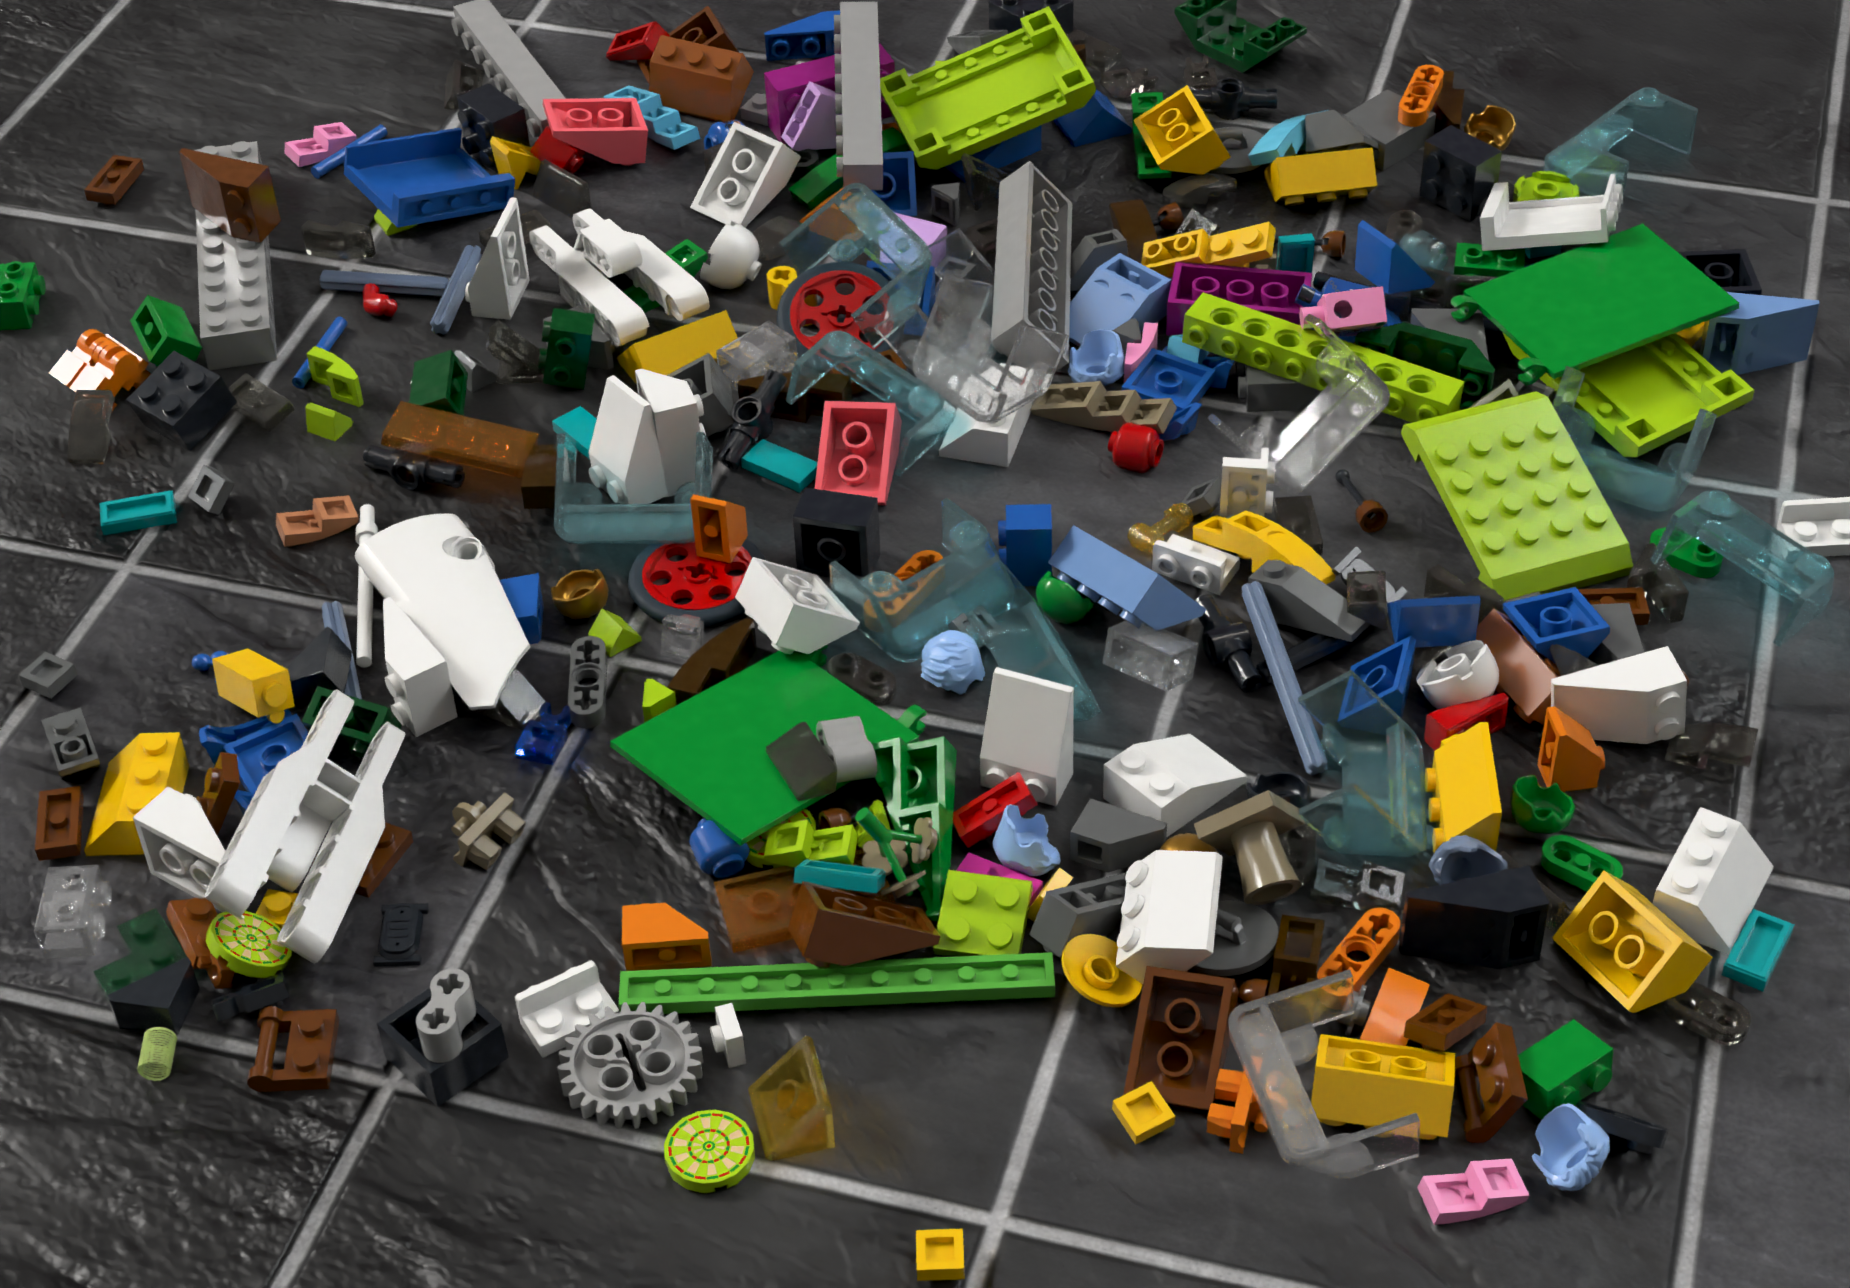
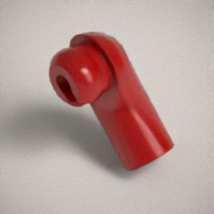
M368 283L363 287V308L368 314L373 316L384 314L387 317H392L396 313L397 301L389 299V296L386 294H380L379 287L376 284Z

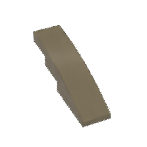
M1101 381L1046 384L1040 391L1030 411L1036 416L1095 430L1118 432L1123 424L1132 422L1154 428L1158 434H1164L1177 407L1171 398L1141 399L1136 389L1106 391Z

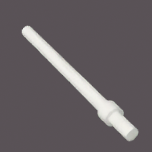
M369 504L363 505L360 508V523L356 526V542L359 546L365 540L378 533V527L375 524V509ZM359 566L356 664L359 667L365 668L372 664L373 584Z

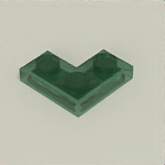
M154 908L117 926L120 938L130 954L93 971L99 987L107 998L108 994L187 956L158 910Z

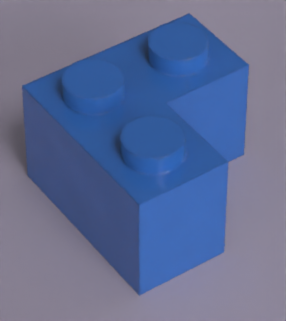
M1051 504L1006 505V520H998L999 546H1006V549H999V571H1007V586H1037L1040 579L1048 571L1052 575V565L1048 563L1052 557Z

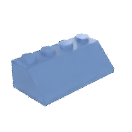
M1074 525L1048 562L1060 571L1056 577L1057 579L1067 582L1075 590L1080 585L1077 591L1095 603L1101 597L1098 602L1101 606L1115 615H1118L1122 610L1119 616L1138 629L1144 623L1158 631L1200 617L1206 611L1203 606L1158 573Z

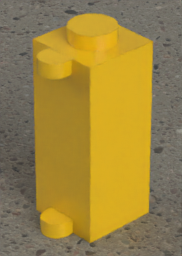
M249 648L212 659L218 695L258 718L267 716L269 721L276 724L283 721L285 709L295 707L289 671L283 666Z

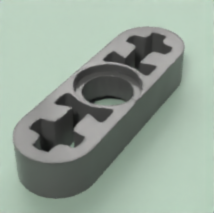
M586 636L577 639L571 646L568 707L571 722L579 728H593L603 722L606 714L607 653L602 639ZM588 654H592V663H585ZM585 678H595L598 680L592 685L584 686L578 684ZM584 701H591L589 710H584Z

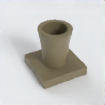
M1265 791L1194 823L1199 840L1229 856L1236 855L1242 881L1244 902L1246 904L1263 905L1272 903L1293 894L1301 887V882L1286 856L1278 835L1305 823L1299 808L1271 791Z

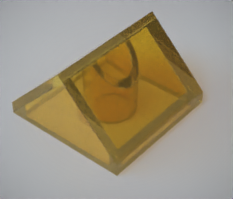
M805 1035L748 1088L765 1157L771 1161L835 1147L832 1106L813 1039Z

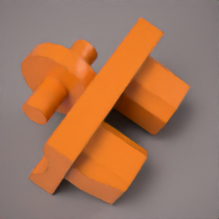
M1246 1059L1243 1072L1219 1069L1215 1087V1098L1236 1102L1235 1107L1211 1103L1207 1117V1133L1230 1138L1229 1151L1243 1154L1251 1121L1255 1123L1254 1129L1256 1131L1266 1132L1268 1126H1276L1284 1118L1285 1107L1280 1100L1275 1098L1276 1093L1274 1090L1266 1088L1262 1091V1094H1257L1258 1084L1256 1080L1260 1067V1062Z

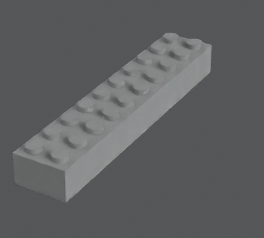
M240 141L233 145L218 147L205 146L195 150L262 164L257 141ZM195 209L200 339L208 369L217 370L277 361L269 235L261 243L231 237Z

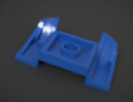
M1168 346L1162 351L1152 348L1122 385L1121 390L1136 389L1141 399L1171 398L1177 409L1164 434H1159V439H1175L1195 429L1199 409L1202 406L1198 402L1210 387L1226 388L1234 360L1223 356H1206L1203 362L1198 364L1167 353Z
M289 709L284 710V719L277 724L269 721L267 716H263L236 726L215 727L207 725L199 730L200 743L207 750L214 766L220 752L237 754L239 777L246 791L237 790L234 799L237 801L243 816L262 778L272 769H275L279 761L301 749L308 735V731L298 715H292Z

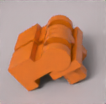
M89 329L83 332L77 340V346L72 353L66 350L49 372V374L109 416L117 406L112 400L121 387L128 391L132 386L137 389L151 375L146 370L149 364L147 361L108 334L105 336L97 329Z

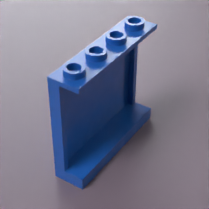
M461 128L345 146L344 175L397 228L505 209L510 198H514L515 178L510 173L491 176L461 148Z

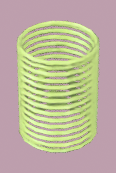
M153 1027L144 1033L137 1068L138 1073L148 1080L160 1081L170 1076L177 1036L172 1030L164 1027Z

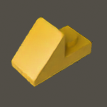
M492 136L490 145L498 173H510L515 178L514 189L517 190L526 172L537 175L538 171L549 175L552 174V171L530 152L532 147Z

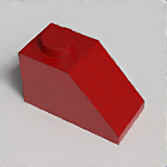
M546 126L530 150L535 157L557 176L576 172L583 164L584 159L582 156L586 152L554 138L550 126Z

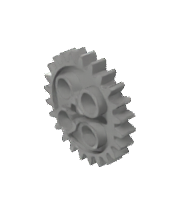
M627 1002L622 1004L621 1012L616 1014L607 1006L605 1007L604 1018L600 1019L593 1014L588 1015L590 1026L586 1027L576 1024V1037H566L564 1039L566 1050L559 1051L561 1065L557 1066L563 1095L569 1096L572 1109L581 1107L584 1119L596 1113L598 1125L600 1126L605 1124L609 1118H614L616 1129L622 1127L625 1119H631L635 1129L639 1128L641 1118L647 1117L650 1122L657 1124L658 1112L663 1111L665 1114L673 1116L672 1103L675 1102L685 1106L688 1104L686 1092H697L696 1079L703 1076L701 1065L703 1063L702 1048L699 1046L698 1034L691 1033L689 1021L679 1023L676 1011L664 1017L662 1005H658L652 1012H647L645 1002H641L636 1011H630ZM618 1038H622L628 1048L633 1069L638 1072L640 1084L644 1089L642 1092L636 1087L630 1064L627 1058L623 1057L622 1047Z

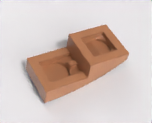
M349 495L313 498V510L276 513V527L284 547L321 540L358 523V515Z

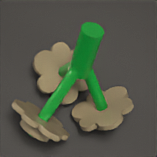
M862 808L857 812L855 820L874 839V841H868L863 845L865 853L862 858L863 867L884 869L886 876L891 874L892 871L894 872L898 882L881 891L882 896L892 891L895 892L897 898L903 895L911 896L913 890L920 887L917 879L925 875L926 872L923 870L906 878L902 870L908 863V856L905 852L906 842H910V847L913 849V863L920 864L922 860L927 861L937 845V832L932 828V819L929 817L918 818L915 822L914 834L888 830L868 808Z

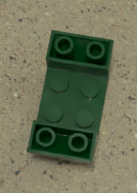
M1188 0L1174 10V14L1196 51L1242 73L1307 33V27L1285 17L1264 29L1247 22L1243 18L1236 17L1237 0Z
M1405 322L1360 332L1355 337L1356 345L1465 381L1459 411L1469 408L1492 391L1495 368L1471 339Z

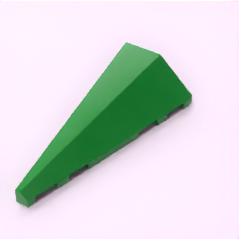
M944 736L906 744L901 737L872 743L877 762L875 778L883 791L888 805L886 807L895 831L914 834L916 820L929 817L933 822L932 828L937 832L936 848L929 855L927 861L922 860L920 864L913 863V849L910 847V842H906L905 852L913 874L923 870L926 872L925 875L917 879L920 886L917 889L921 892L927 908V917L932 921H938L947 874L951 865L957 750Z

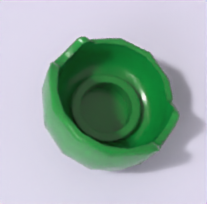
M1050 571L1037 584L1036 599L1043 613L1053 621L1063 624L1079 622L1094 605L1089 598L1083 599L1079 592L1067 582L1051 575Z
M1527 775L1517 778L1512 786L1510 797L1511 812L1516 823L1522 828L1533 833L1553 834L1564 830L1571 823L1576 809L1572 797L1560 790L1557 783L1545 788L1539 785L1536 775Z

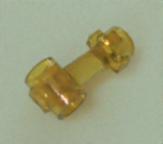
M1176 503L1165 510L1164 518L1151 527L1144 523L1134 524L1128 532V541L1132 547L1153 555L1154 543L1157 540L1164 541V535L1172 530L1178 533L1188 527L1190 522L1193 521V513L1185 503Z

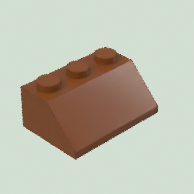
M661 35L650 60L649 91L660 94L663 106L678 110L681 114L715 122L735 120L754 71L743 53Z
M1493 608L1477 626L1476 640H1481L1484 645L1487 644L1499 668V682L1495 690L1506 694L1514 700L1516 705L1513 707V710L1527 723L1531 724L1535 720L1544 725L1546 709L1551 707V679L1570 673L1536 651L1513 621L1505 614Z

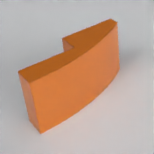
M1388 968L1360 1040L1406 1046L1409 1039L1404 1037L1405 1022L1420 1012L1430 984Z

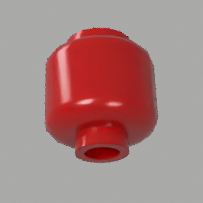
M1132 422L1123 424L1118 432L1113 431L1108 442V451L1112 452L1115 465L1119 468L1138 473H1145L1151 467H1157L1164 450V441L1159 439L1156 429Z

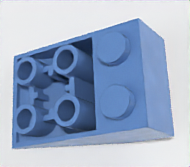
M1121 253L1117 254L1097 267L1070 302L1069 341L1080 347L1085 334L1098 329L1112 331L1128 320L1135 318L1139 323L1140 333L1143 332L1144 322L1156 323L1167 315L1171 279Z
M1727 292L1739 302V309L1704 322L1700 342V355L1721 373L1731 369L1737 375L1807 360L1819 308V300Z

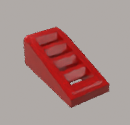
M656 21L615 35L606 53V58L609 61L651 59L660 36L670 37V35Z
M1500 693L1480 700L1442 708L1427 714L1424 733L1425 742L1435 751L1440 748L1441 740L1447 739L1454 734H1461L1479 722H1488L1490 734L1505 727L1509 697L1504 693Z

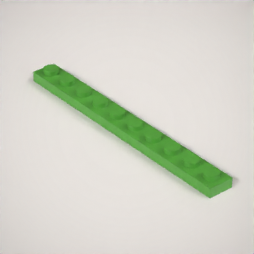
M1048 952L869 960L848 966L831 963L830 967L827 968L810 963L620 971L618 1006L619 1012H621L622 1004L627 1002L630 1011H636L639 1004L645 1002L647 1012H652L658 1005H662L663 1014H670L674 1011L679 1014L715 1012V1007L732 1003L734 1011L1055 997L1053 954Z

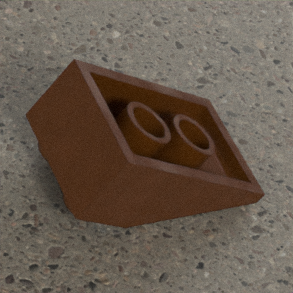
M706 6L668 33L673 38L739 52L727 30L709 6ZM651 59L636 60L649 83Z
M185 148L179 151L192 207L231 237L261 243L281 222L269 166Z
M802 881L788 926L805 960L810 964L825 968L830 967L831 963L848 966L937 945L941 937L922 908Z
M1146 966L1123 1095L1152 1081L1168 1105L1209 1111L1211 1103H1215L1216 1081L1219 1069L1224 1068L1232 1036L1239 995L1234 979Z

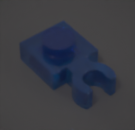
M546 702L540 708L541 721L529 720L514 747L517 759L554 765L568 739L566 728L569 727L572 721L570 707L565 706L560 714L552 715L551 703Z

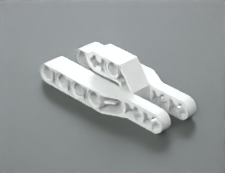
M590 208L573 214V224L578 234L574 248L547 225L534 229L529 233L530 242L536 255L559 276L561 297L573 308L580 305L586 313L595 314L599 328L604 333L610 334L616 347L645 336L647 334V327L650 326L643 310L607 279L608 277L626 274L633 280V285L636 288L641 287L648 294L651 301L656 300L664 307L667 315L672 314L679 321L706 311L710 307L704 287L643 235L623 231L612 220H603Z
M337 689L331 693L321 707L301 749L279 761L275 769H272L262 778L204 893L205 899L243 920L245 917L242 914L249 907L257 891L268 879L287 891L293 892L300 885L310 868L279 933L277 942L314 964L323 957L332 943L383 833L385 818L382 785L405 737V732L386 722L370 743L355 776L327 759L354 705L353 699Z

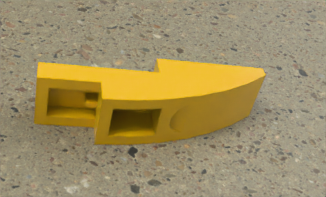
M1265 222L1209 236L1204 229H1199L1145 242L1141 264L1165 277H1173L1176 262L1249 268L1250 262L1272 257L1276 229L1270 222Z
M1245 510L1230 518L1215 515L1193 526V540L1208 544L1209 547L1236 553L1242 559H1252V573L1259 569L1267 560H1281L1286 564L1302 567L1326 585L1335 580L1336 575L1332 572L1333 569L1308 544L1284 527L1258 514Z

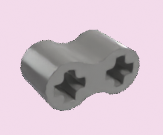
M859 716L818 721L816 727L818 748L820 754L827 762L833 783L874 778L876 776L877 762L872 743L866 738Z
M456 968L440 971L433 977L430 983L431 1000L416 1016V1026L424 1056L429 1061L435 1063L451 1061L460 1054L463 1047L462 1030L476 1015V1004L470 978L463 970Z

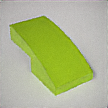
M314 346L306 353L312 380L329 386L332 398L357 407H361L364 404L358 375L349 364L333 353Z
M809 820L778 824L769 829L764 858L766 862L789 867H797L805 859L853 865L858 834L853 824L815 831Z

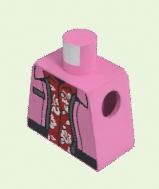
M1383 286L1324 294L1317 302V306L1300 308L1301 328L1319 327L1321 333L1333 337L1356 336L1360 332L1381 328L1387 322ZM1334 311L1338 312L1342 318L1336 316Z

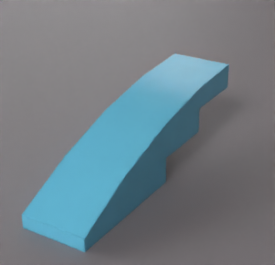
M626 86L603 96L604 98H636L648 129V137L661 145L675 150L700 139L698 128L681 122L678 110L663 106L660 94L633 86Z
M1305 115L1286 119L1272 127L1249 153L1248 157L1252 166L1271 163L1277 157L1294 155L1298 151L1306 149Z

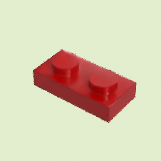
M1017 772L953 812V823L967 848L988 838L998 829L1007 805L1018 806L1021 817L1038 805L1020 772Z

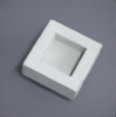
M732 1003L715 1007L717 1025L710 1027V1032L716 1053L724 1051L729 1068L746 1064L743 1035Z

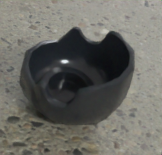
M1276 772L1267 776L1258 774L1253 787L1251 783L1246 784L1248 799L1269 790L1299 808L1301 814L1308 807L1312 796L1311 788L1306 780L1293 772Z

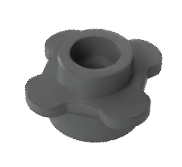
M1363 984L1359 992L1346 988L1337 1012L1335 1022L1347 1026L1345 1034L1350 1036L1354 1024L1363 1026L1369 1011L1371 1001L1363 999L1367 988Z

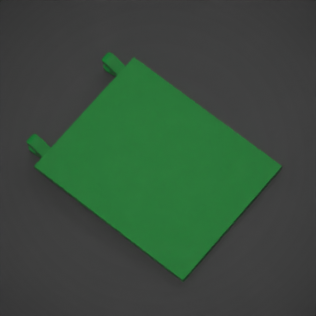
M1644 224L1610 235L1608 242L1589 243L1464 290V295H1457L1451 299V305L1459 309L1451 313V316L1456 321L1463 322L1479 309L1530 357L1523 358L1518 362V367L1525 372L1524 374H1519L1518 379L1525 385L1535 383L1546 372L1553 379L1739 309V302Z
M827 644L810 654L799 653L798 651L787 654L777 651L611 740L610 747L707 821H713L723 833L742 846L851 782L833 783L827 762L820 754L816 736L818 721L859 716L866 738L871 743L901 737L906 744L919 742L918 734L925 730V724L920 719L926 716L927 711L914 704L898 720L888 715L821 668L827 662L828 657L822 653L824 649L828 648Z

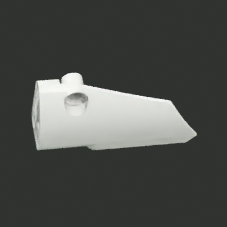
M431 514L411 518L394 524L365 540L357 548L355 559L371 583L384 599L388 597L393 599L447 662L451 685L471 710L495 708L508 678L531 646L495 572V565L480 540L474 537L455 514Z

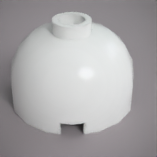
M733 220L730 225L727 223L708 252L711 254L710 265L703 263L700 279L720 289H734L741 286L747 279L753 281L762 266V263L757 261L760 250L758 241L753 233Z
M1473 640L1446 650L1445 653L1448 658L1438 665L1433 658L1419 671L1416 677V681L1427 700L1435 708L1442 709L1492 696L1499 682V668L1487 644L1484 645L1481 640Z

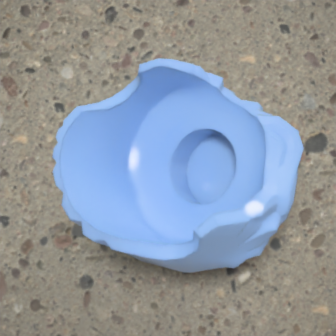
M1093 330L1084 335L1081 346L1077 350L1074 347L1070 349V363L1067 371L1073 383L1101 381L1103 386L1116 382L1124 374L1125 356L1120 337L1114 331Z
M956 630L942 632L931 638L922 650L921 677L937 687H942L948 691L952 690L961 695L966 693L968 686L974 680L982 681L985 676L978 646L975 640L966 633Z
M1012 804L1006 806L993 839L994 851L1003 866L1034 877L1043 875L1054 869L1055 866L1060 865V853L1056 847H1053L1048 842L1047 828L1049 826L1044 815L1037 813L1033 818H1023L1020 815L1018 806Z
M1562 1104L1545 1115L1538 1124L1535 1136L1539 1142L1541 1154L1539 1156L1534 1153L1532 1159L1543 1172L1549 1185L1563 1191H1577L1589 1184L1592 1178H1595L1599 1173L1610 1151V1140L1601 1126L1572 1104Z

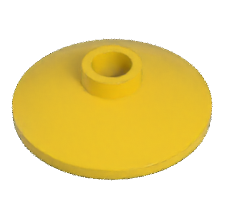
M1082 934L1071 939L1065 946L1061 959L1065 976L1070 984L1088 1000L1106 1007H1123L1132 1003L1142 989V983L1115 966L1118 950L1117 942L1101 935Z

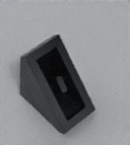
M328 626L286 668L289 671L294 705L297 708L310 704L317 686L332 691L337 689L345 694L352 651Z
M185 957L108 994L107 998L120 1029L146 1032L153 1027H164L172 1030L178 1036L200 988L192 963L188 957Z

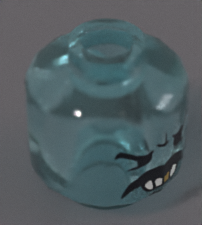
M1419 230L1413 235L1407 233L1398 244L1432 279L1441 273L1449 259L1446 255V245L1424 230Z

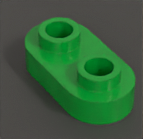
M1674 527L1657 529L1650 536L1648 552L1652 558L1661 563L1699 578L1714 577L1721 570L1723 552L1719 547L1710 542L1689 535Z
M1555 835L1548 838L1543 844L1541 853L1543 868L1548 873L1586 892L1603 871L1622 880L1623 867L1616 858L1567 835Z

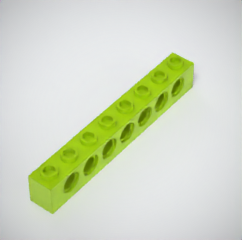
M1203 292L1184 315L1182 342L1299 382L1397 418L1416 422L1456 412L1460 409L1465 381L1309 328L1302 329L1301 325Z

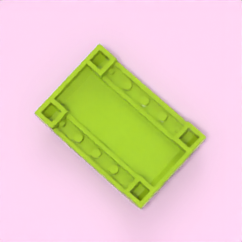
M1049 6L1020 18L1021 29L914 75L908 76L905 68L880 78L881 95L910 151H914V158L919 167L938 170L1078 110L1087 104L1096 92L1094 81Z
M1503 333L1515 357L1519 360L1530 358ZM1676 333L1553 379L1547 372L1539 378L1547 386L1554 388L1555 394L1624 457L1643 455L1752 401L1754 389L1730 369L1721 373Z
M1535 391L1403 425L1401 435L1415 462L1423 461L1480 571L1477 582L1492 610L1493 608L1496 610L1503 609L1505 600L1539 591L1542 595L1573 587L1579 589L1630 574L1633 563L1629 542L1547 396Z

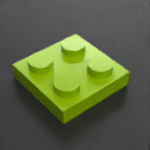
M948 870L937 925V931L941 937L939 944L933 946L934 954L950 957L1021 954L1033 890L1032 881Z

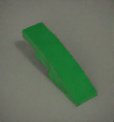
M891 127L882 131L883 153L906 152L909 149L902 133ZM835 154L812 169L789 188L792 197L812 211L832 193L834 194L842 189L843 177H837L836 157L843 156H836Z

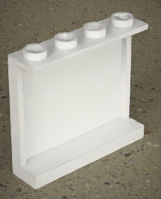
M1610 174L1604 195L1509 202L1508 182L1494 183L1480 216L1482 251L1608 242L1610 232L1616 230L1618 213L1621 212V204H1623L1622 184H1616V174Z

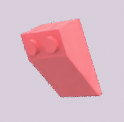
M636 98L543 99L542 105L554 138L613 164L631 166L635 163H645L648 129Z
M825 401L815 489L876 497L878 505L886 506L899 452L902 424L896 403Z

